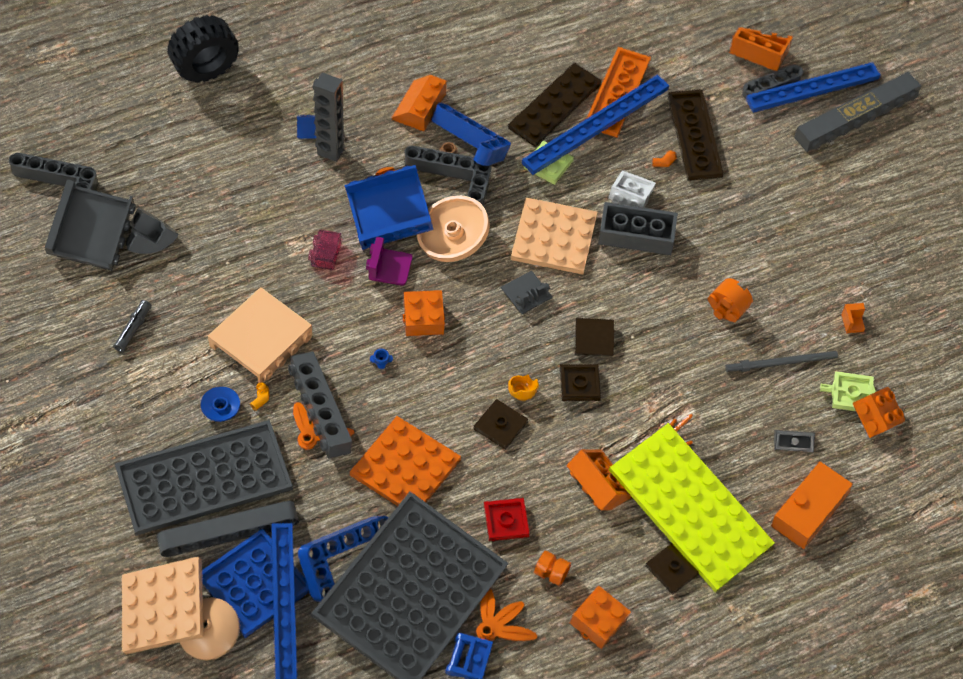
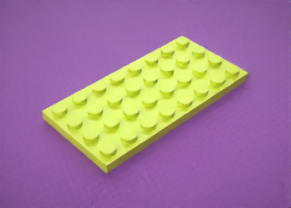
M669 423L609 468L611 474L679 552L699 571V575L714 592L718 591L775 544Z

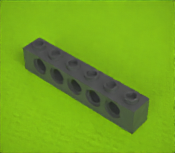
M322 72L319 78L314 80L312 86L314 89L313 101H315V147H317V155L337 162L344 151L343 80Z
M314 351L291 356V364L288 365L289 374L295 379V388L301 393V402L303 406L306 405L308 419L313 422L314 433L320 438L321 450L325 451L328 459L350 454L352 439Z

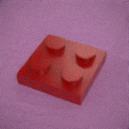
M524 498L484 502L483 506L489 541L529 537L530 533Z

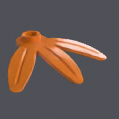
M300 402L294 404L293 414L297 427L301 432L297 439L298 444L301 448L310 450L314 448L317 441H320V438L314 433L313 422L309 424L305 407ZM347 428L350 437L354 435V430ZM306 437L311 438L309 441L304 440Z
M490 589L481 600L480 610L483 623L477 627L476 633L478 638L493 641L497 636L513 641H531L537 639V634L524 627L504 626L521 612L524 607L523 602L519 601L507 605L494 617L495 598L492 590ZM490 629L491 632L489 634H485L483 630Z

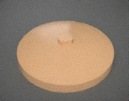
M467 196L447 197L428 208L434 230L417 234V239L424 253L430 258L441 262L459 261L469 257L483 245L489 233L490 220L485 208L477 200Z

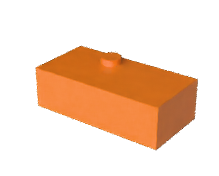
M819 461L775 514L771 527L802 549H805L849 495L853 483Z

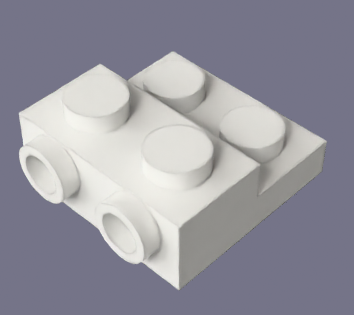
M622 171L612 185L608 199L616 204L645 208L656 183Z

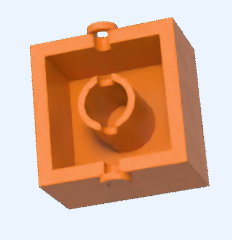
M442 290L404 292L403 322H405L406 336L444 335L445 317Z
M598 585L576 610L569 623L582 633L581 636L585 640L589 639L602 650L626 622L631 611Z

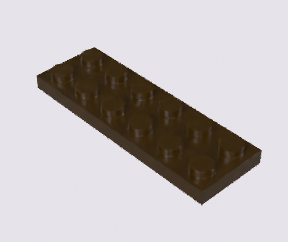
M574 62L508 124V129L536 147L601 85L602 80Z
M703 89L668 92L667 98L687 181L723 178L724 172Z

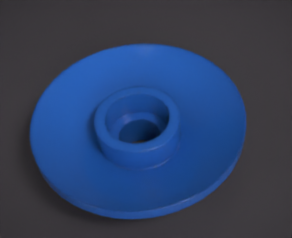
M228 387L212 388L201 399L202 413L212 421L223 422L230 420L240 409L238 394Z

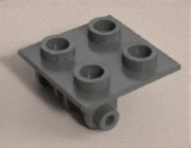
M532 271L501 287L521 314L553 298L548 291L550 290L549 284L541 283Z

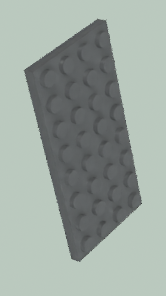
M270 420L115 463L136 536L293 490Z

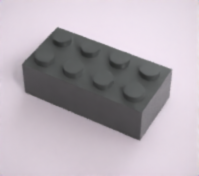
M604 202L598 244L672 255L678 213Z

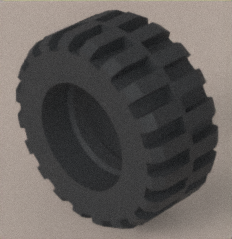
M203 15L201 18L195 17L191 21L188 20L182 27L179 26L177 28V32L173 33L171 40H169L167 53L176 71L183 79L200 83V81L207 82L209 79L218 78V75H223L228 68L230 69L233 66V62L236 61L239 53V43L225 20L217 16L211 15L209 17L208 15Z

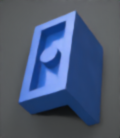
M297 115V138H316L315 115Z

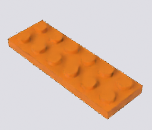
M618 47L587 118L640 86L651 57ZM626 117L601 133L618 138Z

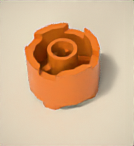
M726 278L707 298L714 310V315L718 319H725L735 323L753 303L749 290L747 288L744 290L737 285L739 281Z

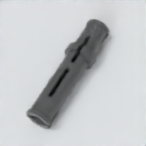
M141 300L135 312L131 313L129 322L113 345L115 350L123 353L138 327L144 323V318L152 307L148 301Z

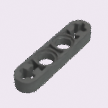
M790 65L747 82L743 86L742 95L746 98L750 94L798 82L802 78L803 69L798 65ZM776 77H782L784 81H777ZM761 83H767L769 87H763Z

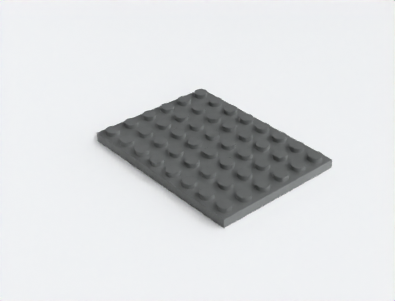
M410 491L313 610L311 616L394 679H422L509 563Z

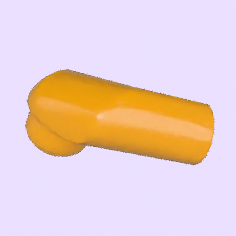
M264 382L257 384V398L250 403L254 411H257L270 399L269 387Z

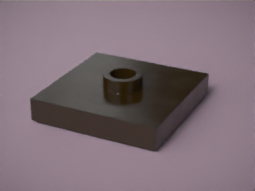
M560 364L562 401L601 400L598 364Z
M496 399L476 422L473 429L506 450L528 423V418Z
M672 543L645 564L646 568L672 595L699 575V571Z

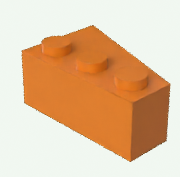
M739 27L733 37L729 53L768 69L778 71L789 52L793 36L783 38L778 37L776 33L766 35L761 34V31Z

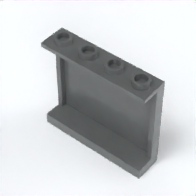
M67 179L45 244L46 254L113 271L114 265L117 266L120 259L119 249L123 248L125 243L124 233L125 231L128 232L130 228V214L133 215L135 212L136 204H134L133 196L125 199L75 186L74 181Z

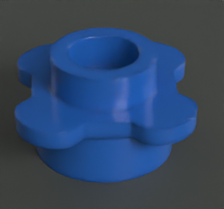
M382 348L376 350L374 355L370 356V362L378 365L379 369H384L387 363L393 361L392 355H389L388 351Z

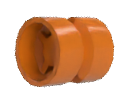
M545 550L536 564L534 574L543 579L548 577L549 582L560 587L570 570L571 562L563 558L556 559L555 554Z

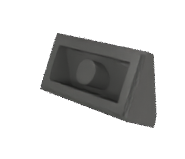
M774 430V450L814 452V432Z

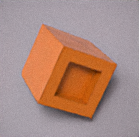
M864 303L845 304L841 315L846 333L865 331L862 319L865 311Z

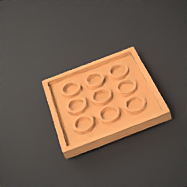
M526 197L511 260L584 275L598 212Z
M199 557L122 575L123 653L131 654L204 637L202 560Z

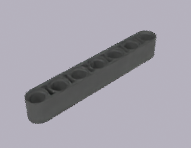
M284 501L164 530L158 533L156 537L161 556L171 557L248 538L262 528L266 533L272 532V524L292 523V526H295L299 523V518L294 502Z

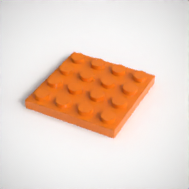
M396 416L352 468L350 476L396 506L402 502L410 491L427 503L461 461V456Z

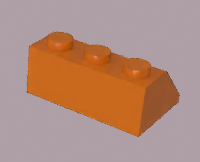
M433 75L414 80L392 116V120L424 132L431 121L437 104L441 103L446 95L447 81Z
M581 449L566 466L570 470L571 476L582 485V490L594 500L593 503L598 509L612 510L632 498L609 471L613 463L602 450Z

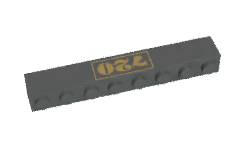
M906 72L798 126L794 138L806 152L813 149L816 150L821 145L827 142L830 143L841 135H846L850 130L860 128L864 123L871 122L878 116L885 115L890 110L896 107L899 108L910 100H915L919 96L921 84L909 72Z

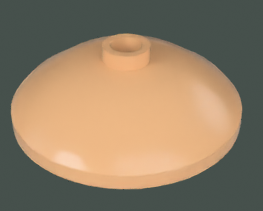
M204 598L203 623L208 622V625L203 628L204 637L179 643L190 656L199 660H213L225 655L235 645L239 636L240 622L236 611L227 602L218 598Z

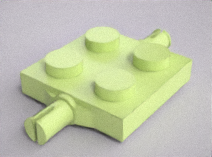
M835 371L832 385L820 384V391L831 392L833 398L832 408L856 411L852 404L853 402L877 392L873 385L874 377Z

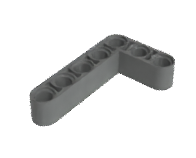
M408 146L405 149V166L416 165L417 171L471 181L468 197L477 200L484 206L491 180L492 165L483 166L476 163L473 159L474 157L424 147Z
M14 153L9 157L12 174L16 177L65 186L68 179L74 181L75 186L94 191L97 190V174L92 167L23 153Z

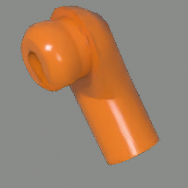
M669 150L662 158H653L652 167H670L676 160V153Z

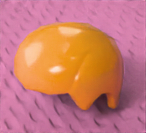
M528 374L525 376H513L508 382L510 394L520 401L532 399L539 387L538 379L533 381Z

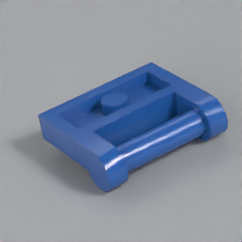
M457 633L455 638L456 645L450 665H447L445 673L453 677L483 679L493 642ZM465 644H468L470 647L464 667L460 668L458 664Z

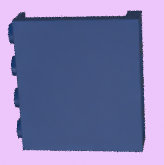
M416 165L405 166L396 171H387L385 174L370 176L367 179L352 181L344 185L362 250L370 248L371 244H375L376 237L384 238L385 244L434 230Z

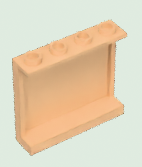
M260 287L208 335V341L212 349L216 350L219 347L256 375L258 383L269 380L277 368H281L291 355H295L304 343L310 341L312 338V325Z

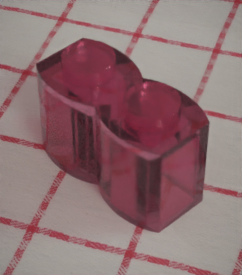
M319 230L318 234L314 235L313 250L310 249L308 255L311 267L334 270L342 243L341 233Z

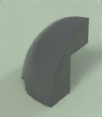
M138 207L130 224L131 233L127 237L126 245L127 249L131 252L151 254L168 247L179 234L154 215Z

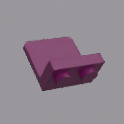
M376 237L375 244H371L370 247L371 259H367L366 270H369V280L401 286L406 285L412 262V254L384 249V238Z

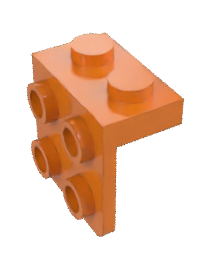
M885 387L852 403L869 438L905 422L904 413L899 408L895 400V394L889 387Z

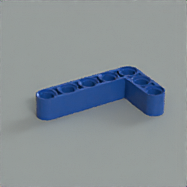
M444 103L437 104L431 121L476 147L477 152L473 158L476 163L489 166L504 161L511 146L508 140Z
M373 516L304 544L299 548L298 557L314 601L321 602L324 598L322 595L323 589L326 596L335 584L327 559L370 541L389 517ZM345 535H346V537H347L346 543H345V541H344V536H345ZM328 542H329V544H330L329 550L327 549V543H328ZM310 550L313 552L312 557H310ZM317 569H318V571H319V576H318V577L316 576V570H317Z

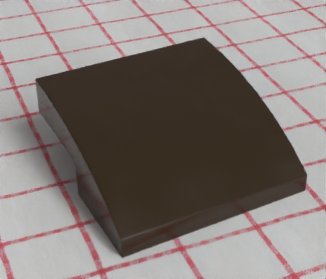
M576 318L575 355L613 356L614 320Z

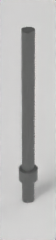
M837 351L750 362L749 360H742L740 363L726 364L725 369L726 372L740 370L741 372H747L755 368L838 358Z

